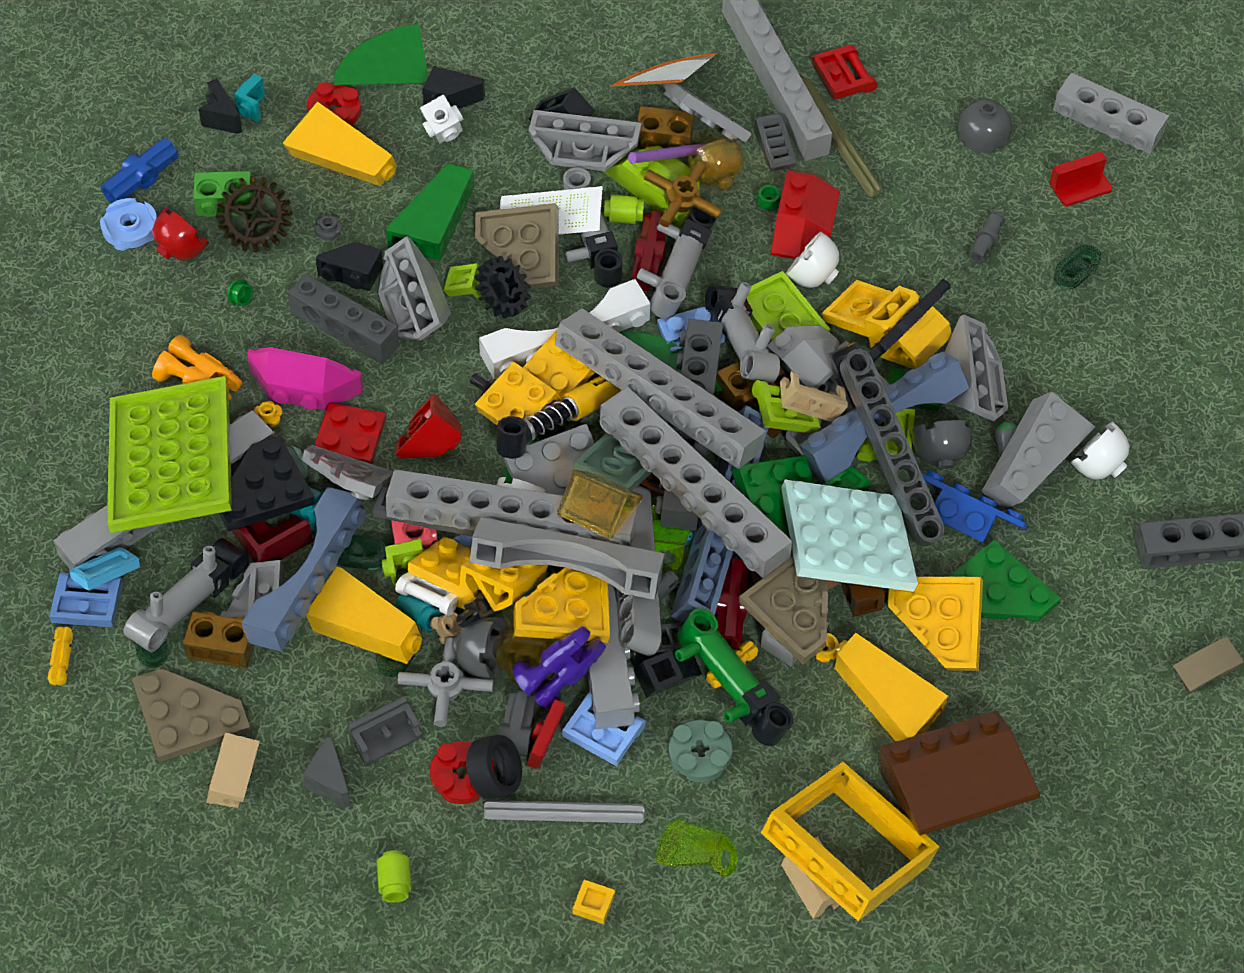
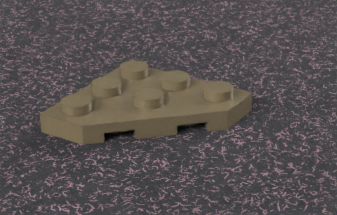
M556 203L475 212V239L496 258L503 256L504 261L511 258L512 266L514 267L519 264L521 266L519 273L527 275L524 282L529 284L531 289L559 286V207Z
M794 556L739 596V603L802 665L826 647L828 580L797 576Z
M158 669L131 678L159 763L223 742L225 732L237 736L251 732L242 702L239 699L165 669Z

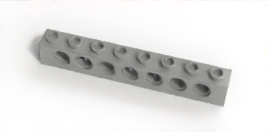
M583 308L559 323L556 346L619 389L623 390L629 387L659 416L737 469H740L760 454L766 434L764 429Z
M626 387L601 405L600 425L607 434H612L620 441L622 448L627 453H632L647 472H652L667 491H672L688 511H693L701 519L706 529L714 531L722 539L727 549L735 551L743 559L744 564L749 570L756 571L764 578L790 559L793 541L629 387Z
M394 469L386 494L387 517L475 531L480 518L484 517L630 547L632 546L636 529L637 507Z

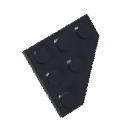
M280 436L257 442L250 446L231 478L232 511L221 512L219 515L229 532L314 505V495Z

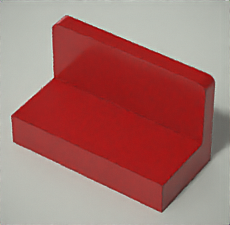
M1102 151L1053 167L1049 185L1064 207L1112 192L1113 187L1103 174L1107 158Z

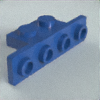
M927 470L926 474L922 473L926 483L941 490L935 506L943 524L982 543L985 542L997 517L1025 531L1027 530L1029 525L1023 522L1025 516L1011 509L1004 513L996 509L998 503L982 495L977 500L969 496L971 490L955 482L950 487L942 483L943 476L933 471Z

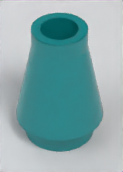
M401 594L396 601V607L415 621L419 630H433L430 625L431 619L442 616V612L439 611L438 607L409 594L406 596Z

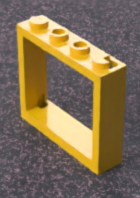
M844 762L772 811L761 832L763 836L857 921H860L930 865L940 847L926 834L919 835L905 815ZM832 793L840 797L910 860L909 863L874 890H871L795 821Z

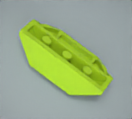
M658 145L638 150H632L631 152L662 149V147ZM627 154L607 171H602L626 190L637 196V198L644 200V203L653 210L661 211L664 214L669 206L666 191L644 180L646 172L651 170L672 182L677 177L689 176L692 169L677 158L631 164L628 160L629 154ZM698 181L697 184H698V189H699V192H700V185H699V181ZM689 211L678 212L671 223L680 228Z

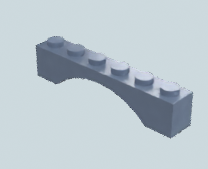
M942 351L931 356L926 363L918 368L908 371L903 378L884 388L895 413L918 404H946L968 390L969 386L959 361ZM855 408L846 415L836 418L832 424L820 432L811 434L799 446L803 455L807 458L811 472L824 482H828L851 466L857 451L868 435ZM874 414V422L877 425L885 421L881 414Z
M330 487L326 488L314 507L317 533L314 546L307 560L285 584L254 602L241 623L248 643L282 652L287 642L293 638L299 622L308 614L315 596L322 591L326 578L336 568L342 552L350 545L353 534L365 520L366 512L361 499L352 496L351 492Z

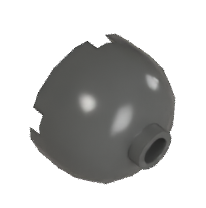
M981 99L972 102L962 111L957 123V136L965 142L964 145L968 149L979 153H991L996 148L1006 146L1010 139L1011 117L1006 108L1000 103Z
M963 420L934 422V426L929 427L927 430L925 429V424L911 430L915 452L926 463L936 464L937 469L955 467L954 462L961 460L969 452L971 446V426L969 422L966 424Z
M488 616L483 619H475L467 627L462 628L459 635L455 636L453 651L457 654L461 667L469 674L483 679L494 680L496 679L494 674L501 675L509 650V643L503 642V633H508V627L503 618Z

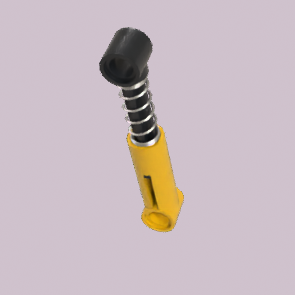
M599 376L565 393L561 398V402L557 401L553 406H546L543 411H537L534 416L529 415L525 419L515 416L502 418L497 424L496 449L498 454L509 459L523 456L527 445L535 439L536 434L544 435L545 430H553L555 424L562 426L565 419L568 421H578L599 410L603 403L622 390L602 376Z

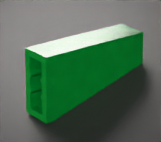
M447 163L388 226L386 230L388 247L391 248L408 236L424 257L441 261L474 189V170Z

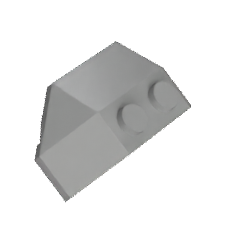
M534 110L529 127V135L551 165L607 171L638 146L642 123Z
M406 236L385 251L384 260L386 262L381 272L378 294L388 321L398 326L399 338L422 340L441 327L451 312L435 270L412 239Z
M963 314L958 319L945 353L959 361L969 389L949 402L995 421L1008 410L1002 361L993 341L986 334L988 329L985 323Z

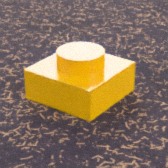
M584 880L573 906V914L604 924L615 897V890Z

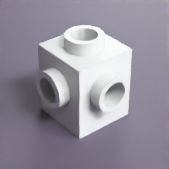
M444 94L420 107L426 119V122L422 124L430 138L435 136L439 143L449 142L463 131L460 124L463 117L456 105L452 107L449 105Z

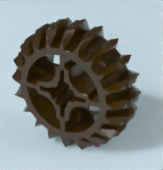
M250 176V185H246L245 180L240 178L241 188L239 189L231 183L229 187L234 193L230 196L227 192L223 191L221 195L228 201L227 203H217L218 207L225 209V212L216 213V218L225 219V222L220 223L218 228L220 230L229 229L223 237L227 240L235 236L232 241L234 247H237L243 241L242 250L245 252L248 251L250 244H253V251L255 253L259 252V244H263L264 249L268 251L270 250L269 240H272L278 246L280 242L275 236L279 233L282 237H286L287 233L281 229L282 226H292L290 221L284 220V216H293V211L284 210V207L289 206L291 201L289 199L280 200L286 192L282 189L274 193L277 183L272 182L267 188V179L264 177L261 178L259 185H256L255 176ZM250 192H256L249 205H235L241 196ZM265 194L274 200L277 207V216L264 211L263 199ZM258 206L260 208L258 212L262 213L267 219L260 217L255 218L254 222H250L251 217L242 211H254L255 207ZM232 213L245 218L246 230L244 235L240 234L235 228ZM260 224H274L273 228L265 235L253 237Z

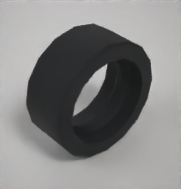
M492 735L472 742L467 752L466 766L469 780L475 791L486 799L508 796L516 792L522 779V764L518 750L513 742L505 735ZM492 756L494 757L495 763L497 765V778L495 777L494 771L492 769Z

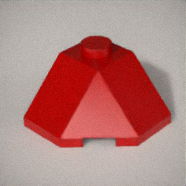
M435 393L413 415L409 422L411 425L407 430L409 435L408 437L405 435L400 436L395 444V455L399 459L443 456L448 449L450 451L454 450L461 442V424Z

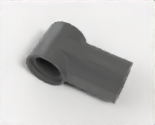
M524 691L509 694L504 722L500 723L498 735H505L517 748L519 755L528 756L532 741L533 729L531 726L536 708V700L534 696L528 695Z

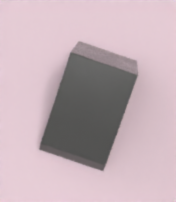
M332 737L325 738L302 774L304 787L306 790L345 808L351 806L349 792Z

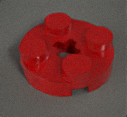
M328 82L320 83L317 86V90L311 93L306 104L307 113L317 102L330 110L329 106L338 105L340 108L336 107L330 111L351 126L358 121L361 115V102L358 91L344 85H334Z
M460 741L443 744L438 748L437 754L432 759L430 765L431 784L442 795V798L450 803L470 804L479 800L480 795L471 785L468 774H465L464 779L458 778V773H453L459 767H466L467 769V752L472 742ZM491 759V761H492V769H493V771H494V764H493V760Z

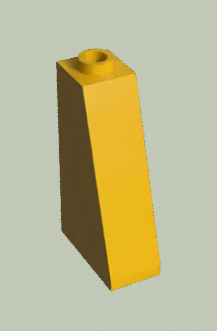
M319 102L313 106L283 142L286 150L293 157L377 186H381L385 181L390 180L395 174L397 167L390 153Z
M336 566L324 584L322 591L310 605L309 612L306 615L312 630L316 633L408 664L413 654H416L421 647L422 637L415 621L338 566Z
M857 633L849 641L843 640L834 653L837 656L834 669L895 741L925 733L944 711L948 695Z

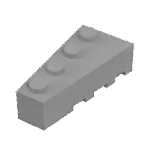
M1052 391L1033 399L981 492L998 503L1003 509L1022 503L1083 441L1095 426Z

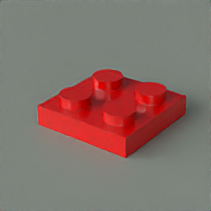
M328 403L315 446L372 464L386 422V413Z

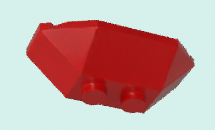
M789 169L786 173L778 209L771 255L796 259L819 232L830 238L840 191L817 173Z

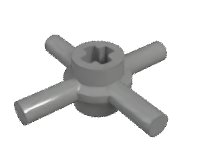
M454 638L445 639L442 662L436 664L429 674L399 672L398 684L425 686L437 698L434 725L439 727L446 726L449 701L455 699L462 690L493 691V679L464 677L462 671L454 665L456 653L453 651Z

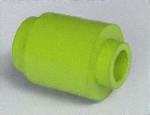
M611 195V200H605L604 217H609L610 223L635 224L636 222H643L644 200L637 199V196Z
M387 851L376 861L378 892L382 895V900L385 902H402L409 898V892L412 889L410 860L408 856L402 855L400 851Z

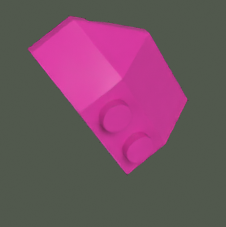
M273 347L248 350L247 357L251 373L267 397L279 404L290 403L300 405L308 410H326L328 403L340 404L362 393L363 382L361 372L355 369L350 370L345 365L328 358Z

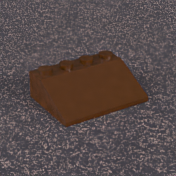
M998 711L879 747L881 776L919 835L1040 798L1038 787L1015 737Z

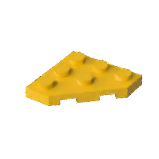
M566 567L557 574L553 573L540 583L534 592L527 597L523 596L515 603L513 610L514 636L563 639L577 628L584 626L590 630L588 642L599 638L603 643H608L610 638L608 583L588 573Z
M917 577L918 584L914 592L889 588L888 607L947 670L979 671L983 579L981 577Z

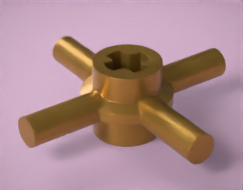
M698 161L689 176L677 177L672 182L651 170L646 172L644 180L666 191L669 206L659 220L661 226L669 227L678 212H687L693 207L718 219L722 208L701 198L697 182L707 168L705 163Z

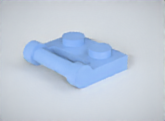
M589 692L562 730V736L617 766L636 737L643 731L646 720L636 716L634 718V725L624 726L628 728L626 731L617 727L596 729L594 714L590 713L593 711L591 693Z

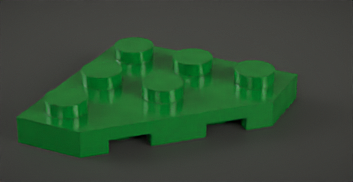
M799 456L746 464L740 469L733 468L732 473L737 489L790 538L781 487L784 480L815 484L807 458Z
M993 540L949 576L981 577L983 579L982 618L1007 620L1008 617L1026 618V621L1038 622L1058 606L1061 600L1058 595L996 540Z

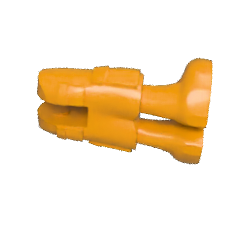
M182 335L172 339L169 343L168 352L164 350L160 354L152 372V378L158 382H165L172 375L182 378V384L226 376L229 389L234 392L238 391L243 384L242 380L219 360L206 352L198 354L191 348L190 340ZM185 360L194 366L188 367L181 362Z

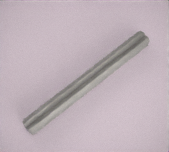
M486 800L484 804V817L495 820L643 823L645 808L643 804Z

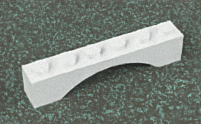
M636 279L610 288L604 299L589 313L620 333V331L631 327H640L650 320V302ZM509 328L498 330L479 338L480 355L492 377L497 379L513 361L523 368L556 330L558 331V328L541 331H520Z

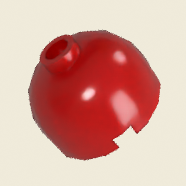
M167 206L153 223L152 236L158 244L155 250L167 260L173 257L179 261H188L199 255L209 242L204 237L201 239L196 234L198 231L174 211L171 213Z

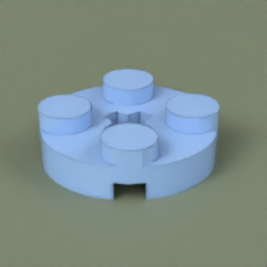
M134 198L120 199L111 203L106 208V214L103 218L101 216L100 219L102 234L106 241L114 245L115 249L123 251L140 247L154 240L152 228L157 216L154 208L149 203L144 201L145 204L136 202ZM129 220L131 223H135L131 226H125V222Z

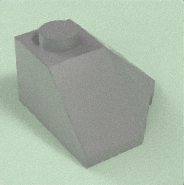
M822 326L787 327L767 345V348L771 353L778 355L780 367L789 375L791 371L798 373L801 385L818 389L834 375L835 369L828 353L838 349L839 341Z

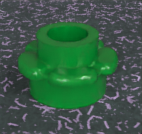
M765 185L759 189L755 200L761 209L775 210L779 208L782 195L776 186Z
M244 279L235 280L227 288V298L233 306L237 304L245 306L252 299L253 288Z

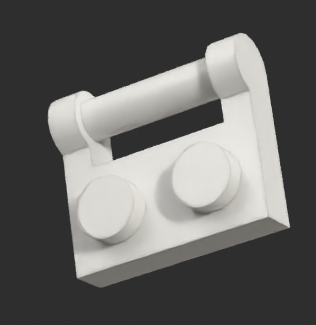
M410 573L402 575L396 583L395 590L397 593L404 596L409 594L438 607L440 612L448 616L452 615L457 607V595Z

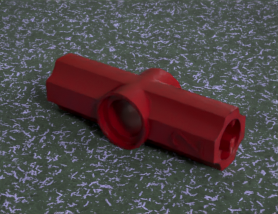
M652 211L645 215L641 237L638 236L636 242L635 264L631 280L636 279L642 291L648 292L649 289L655 287L637 279L638 271L643 268L658 276L659 266L663 265L665 257L666 234L657 230L659 220L663 215L661 211Z
M737 558L730 560L715 612L718 621L717 630L732 649L740 648L743 623L747 615V610L739 603V596L747 591L749 569L742 559Z

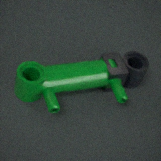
M694 609L678 630L677 637L683 647L675 652L676 659L683 662L697 654L736 703L734 707L723 713L725 721L731 723L740 719L745 726L753 723L752 733L759 743L765 746L777 745L793 725V714L785 705L777 703L780 697L767 681L760 684L717 630L718 621L716 617L705 609Z

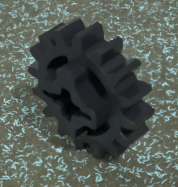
M503 256L493 257L483 262L484 264L477 268L479 274L475 275L474 279L479 282V285L475 286V290L481 291L482 295L478 299L479 301L485 300V309L489 310L492 308L494 316L497 317L501 314L503 319L522 313V310L528 307L526 301L531 299V296L526 293V290L531 288V286L524 282L527 275L519 273L521 266L519 264L515 267L512 266V259L509 258L504 261Z

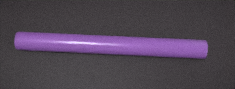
M701 143L631 152L628 155V160L631 164L701 155L707 152V146Z

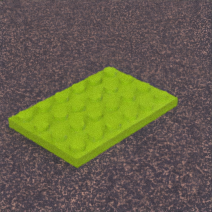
M226 376L110 398L107 526L110 533L232 511L229 384Z

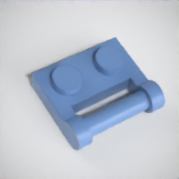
M61 572L58 577L49 616L51 623L113 628L119 598L123 590V578H115L91 589L108 591V594L69 591L70 588L86 589L73 581L70 573Z

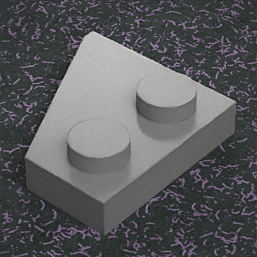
M281 560L250 563L243 575V581L237 585L232 594L234 600L227 612L222 611L220 616L245 618L257 599L282 586L284 566Z

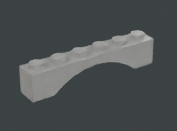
M481 517L472 536L470 563L498 569L520 565L566 567L598 577L616 587L623 594L655 600L661 581L665 553Z

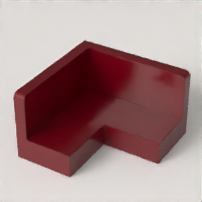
M296 515L272 529H269L266 523L261 521L232 530V533L254 563L282 560L313 542L309 522L307 520L301 522Z

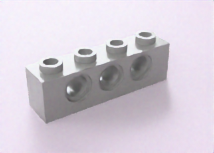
M1073 73L1068 76L1058 91L1053 111L1064 117H1069L1084 124L1086 127L1096 129L1113 139L1123 141L1138 150H1143L1150 154L1164 134L1169 118L1167 114Z

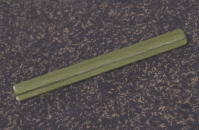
M804 77L802 80L832 132V143L870 198L879 196L882 186L811 81Z

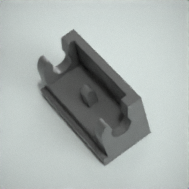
M405 696L348 724L349 738L365 766L422 738V733L418 727L420 725Z

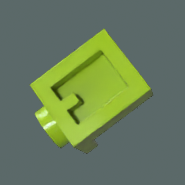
M476 263L450 267L443 291L450 297L473 294L478 299L482 294L481 291L475 290V286L479 285V282L474 279V276L479 274L477 268L480 265Z
M421 539L385 547L386 559H382L385 577H391L394 586H396L399 580L398 570H408L409 561L425 551Z

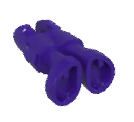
M581 626L565 638L554 642L542 652V662L534 667L526 661H519L513 667V675L526 694L530 695L534 692L536 702L542 707L550 709L555 699L561 700L560 691L565 685L574 686L586 675L590 666L598 660L606 646L599 638H596L583 647L590 636V630ZM551 673H558L551 680H544Z

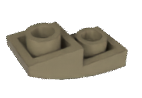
M1226 636L1174 664L1173 668L1191 694L1216 678L1218 680L1244 664V661Z

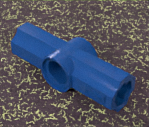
M165 138L158 141L140 156L138 154H131L124 160L121 170L100 186L101 192L109 202L113 203L117 200L125 199L139 187L142 189L149 188L157 180L158 173L179 157L178 151L172 142Z

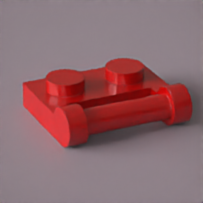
M847 45L820 53L812 58L813 66L834 100L863 91L869 93L878 86L875 78L868 74L860 61L859 53L854 45ZM845 61L850 63L859 78L858 80L854 78Z

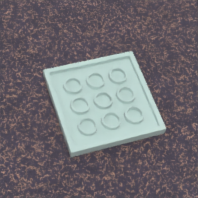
M784 480L781 491L790 539L793 541L792 551L797 576L914 592L918 581L902 512L893 495Z

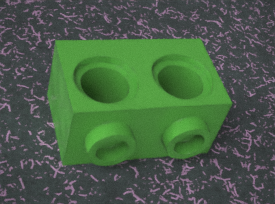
M251 171L195 173L193 199L197 216L212 217L216 213L225 212V209L217 206L218 202L227 203L228 201L221 195L222 192H227L231 196L234 192L230 189L229 185L233 183L237 189L241 188L240 178L245 180L246 185H250ZM253 192L241 196L235 205H249L253 199ZM242 211V212H245L246 214H253V211H249V212Z

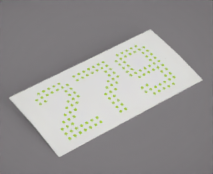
M602 186L501 196L500 210L556 203L559 207V234L600 231Z

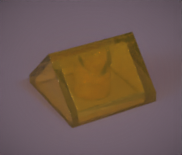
M574 470L557 510V515L612 539L641 502L643 495L590 471Z

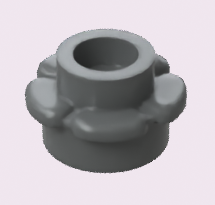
M323 216L316 221L315 232L323 240H334L342 231V224L339 223V219L335 216Z

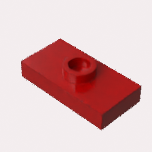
M555 699L545 722H537L531 739L536 740L531 750L527 762L528 766L536 769L540 767L562 718L565 703Z

